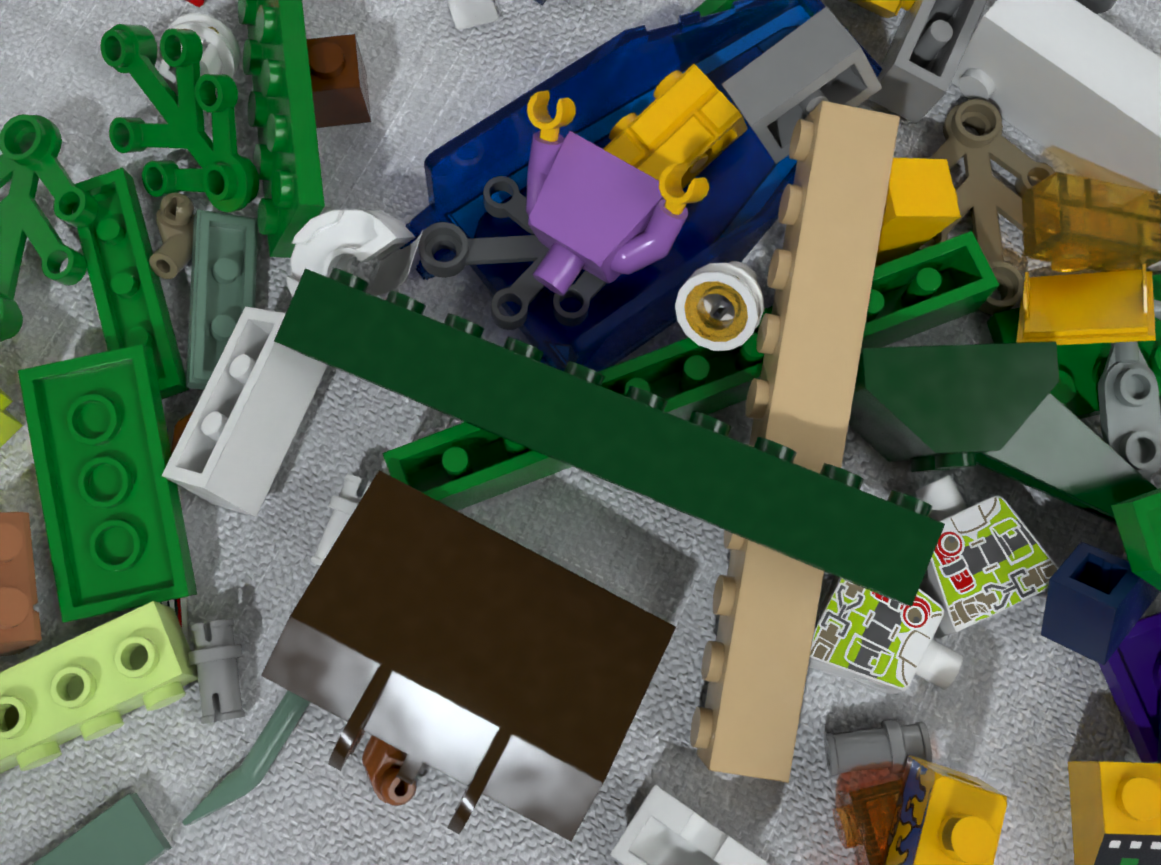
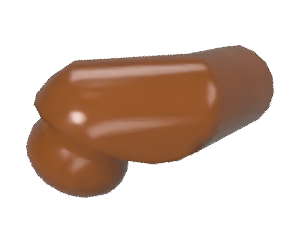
M371 735L363 751L362 762L373 791L384 803L394 806L404 805L413 798L417 789L416 779L410 785L396 777L407 755L403 751Z

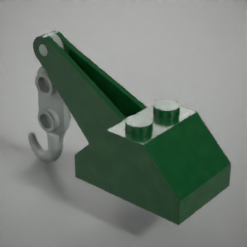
M1154 300V315L1159 320H1161V301ZM1138 341L1111 343L1106 365L1098 383L1102 439L1050 393L1059 382L1056 342L861 349L849 426L888 462L910 461L911 472L947 471L950 468L974 467L978 464L1115 525L1117 523L1111 505L1158 489L1151 483V477L1161 466L1159 390L1157 379L1148 367L1138 347Z

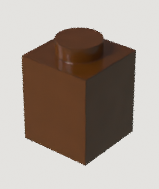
M349 34L307 39L316 128L371 122L367 73L356 35Z

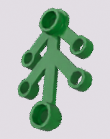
M117 24L106 31L102 36L100 44L104 61L120 73H130L167 122L145 123L139 117H117L113 119L109 127V138L113 147L120 153L143 152L147 147L188 149L202 167L179 168L172 160L149 161L142 170V182L146 191L154 197L166 196L171 193H179L180 191L205 192L212 205L223 212L239 211L246 207L258 194L259 175L254 164L248 158L240 156L237 152L234 110L238 100L237 86L234 80L226 74H204L200 76L199 62L202 58L203 46L198 34L191 29L171 28L166 30L161 37V55L169 66L176 67L177 96L155 68L158 50L154 35L147 27L143 25ZM203 110L212 112L213 142L205 132Z
M17 115L11 118L0 132V150L2 152L0 155V188L11 180L9 194L0 202V342L14 337L20 331L23 324V315L18 304L14 301L27 237L41 257L42 271L49 279L66 286H71L78 283L84 277L87 269L85 257L80 252L63 244L37 204L35 196L39 178L55 198L53 208L59 219L74 227L83 228L90 225L98 214V202L95 197L76 187L57 159L62 145L61 133L58 127L40 115ZM80 200L78 210L72 214L73 206ZM68 258L67 267L60 273L61 264Z

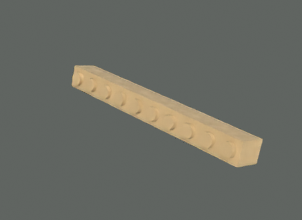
M823 100L804 120L799 119L792 133L789 158L797 160L793 185H786L781 197L778 213L779 223L786 224L782 249L777 248L773 253L767 279L768 287L775 289L772 312L771 314L765 313L762 317L757 335V352L764 353L760 379L754 378L752 380L746 400V416L753 418L750 442L747 445L754 447L757 437L784 445L797 452L793 461L794 464L819 474L824 463L839 468L842 467L900 116ZM724 530V547L731 549L727 576L719 575L714 588L713 613L720 615L716 641L709 640L703 653L701 674L703 681H709L705 707L697 706L693 714L690 731L691 746L697 748V756L710 771L789 783L824 571Z

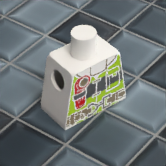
M951 475L916 491L920 500L933 506L929 518L945 524L919 587L945 610L944 616L935 632L937 638L959 632L1048 589L1049 579L1058 570V567L1003 497L996 495L968 508Z
M834 576L818 606L808 666L892 695L905 692L915 674L946 690L957 676L963 662V656L932 639L944 616L945 610L921 589L918 590L913 605L906 606Z

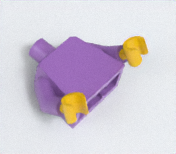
M546 90L536 92L527 104L529 120L540 131L534 133L532 137L527 174L526 213L529 217V227L538 240L549 248V251L532 275L551 291L564 296L582 268L604 282L611 283L621 274L629 275L665 258L688 217L686 204L703 200L708 194L709 183L705 177L694 178L685 193L681 186V179L688 170V163L667 166L662 171L659 180L571 131H569L564 139L559 134L560 128L567 126L573 121L576 114V106L569 97L560 98L556 107V116L554 119L551 118L547 110L550 93Z

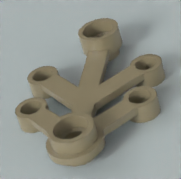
M971 99L956 105L950 110L943 124V134L946 141L929 158L947 159L950 170L963 157L966 180L956 190L961 217L934 236L933 239L936 244L946 241L947 235L971 211L973 234L999 283L996 289L1001 294V300H995L989 296L979 307V310L993 315L994 313L1010 310L1022 298L1024 289V278L1021 272L1013 265L1004 262L998 213L1023 232L1022 241L1024 247L1036 256L1051 254L1064 240L1065 230L1058 219L1042 215L1027 203L1040 202L1046 198L1056 185L1057 177L1055 171L1046 163L1035 162L1002 136L1001 114L992 103L982 99ZM964 127L974 128L979 136L969 133ZM990 159L1017 177L1015 181L1017 194L992 175ZM1028 176H1034L1041 180L1043 188L1032 186L1028 181ZM1041 229L1046 231L1051 237V242L1041 241L1037 237L1035 230ZM922 245L914 252L927 248V246Z

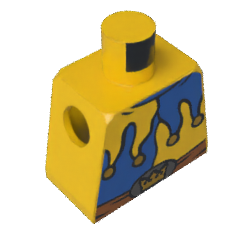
M909 755L881 865H993L1007 808V796L977 777Z

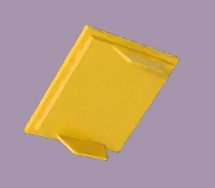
M1142 264V269L1037 277H1029V272H1025L1016 343L1056 342L1057 345L1156 341L1152 271L1146 272V264Z

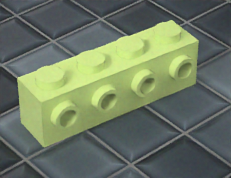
M152 601L0 672V774L18 765L21 771L44 765L62 755L59 745L80 735L83 736L84 741L107 735L124 725L122 715L145 705L147 711H153L183 698L186 695L183 686L198 680L197 665L189 664L188 652H191L174 609Z

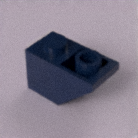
M1081 541L1049 579L1041 636L1105 665L1161 591L1134 574L1129 561Z

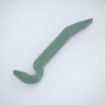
M287 690L242 765L229 774L183 820L184 826L192 825L245 796L259 785L310 702Z

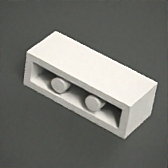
M245 306L162 476L214 505L257 517L328 365L274 342L286 313Z

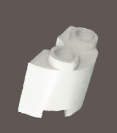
M331 210L314 217L294 236L292 242L296 245L290 258L291 276H286L291 296L293 298L305 268L329 277L333 267L351 273V264L355 257L361 262H369L374 257L381 261L416 237L400 220L382 211Z
M654 785L610 853L612 857L623 865H770L657 785Z

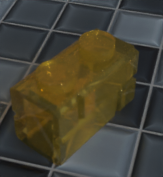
M1056 171L1026 190L1022 197L1023 223H1027V227L1023 230L1024 256L1051 262V268L1054 271L1076 272L1085 268L1101 272L1142 269V264H1146L1147 268L1161 261V194L1158 192Z

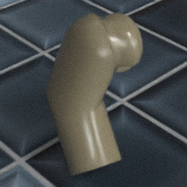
M171 193L164 196L160 202V209L156 213V223L163 244L150 257L149 263L153 272L164 279H173L192 259L194 204L184 194Z

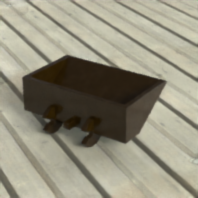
M379 470L291 613L261 676L347 722L329 759L328 764L341 771L349 755L354 753L364 733L367 732L407 754L396 776L406 783L413 784L423 763L466 785L467 788L447 827L453 832L461 833L481 794L561 837L572 841L608 775L676 626Z

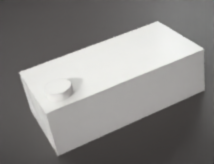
M997 0L983 16L969 41L951 83L956 85L964 96L970 100L982 99L992 103L999 110L1001 118L1137 213L1161 189V58L1076 0Z

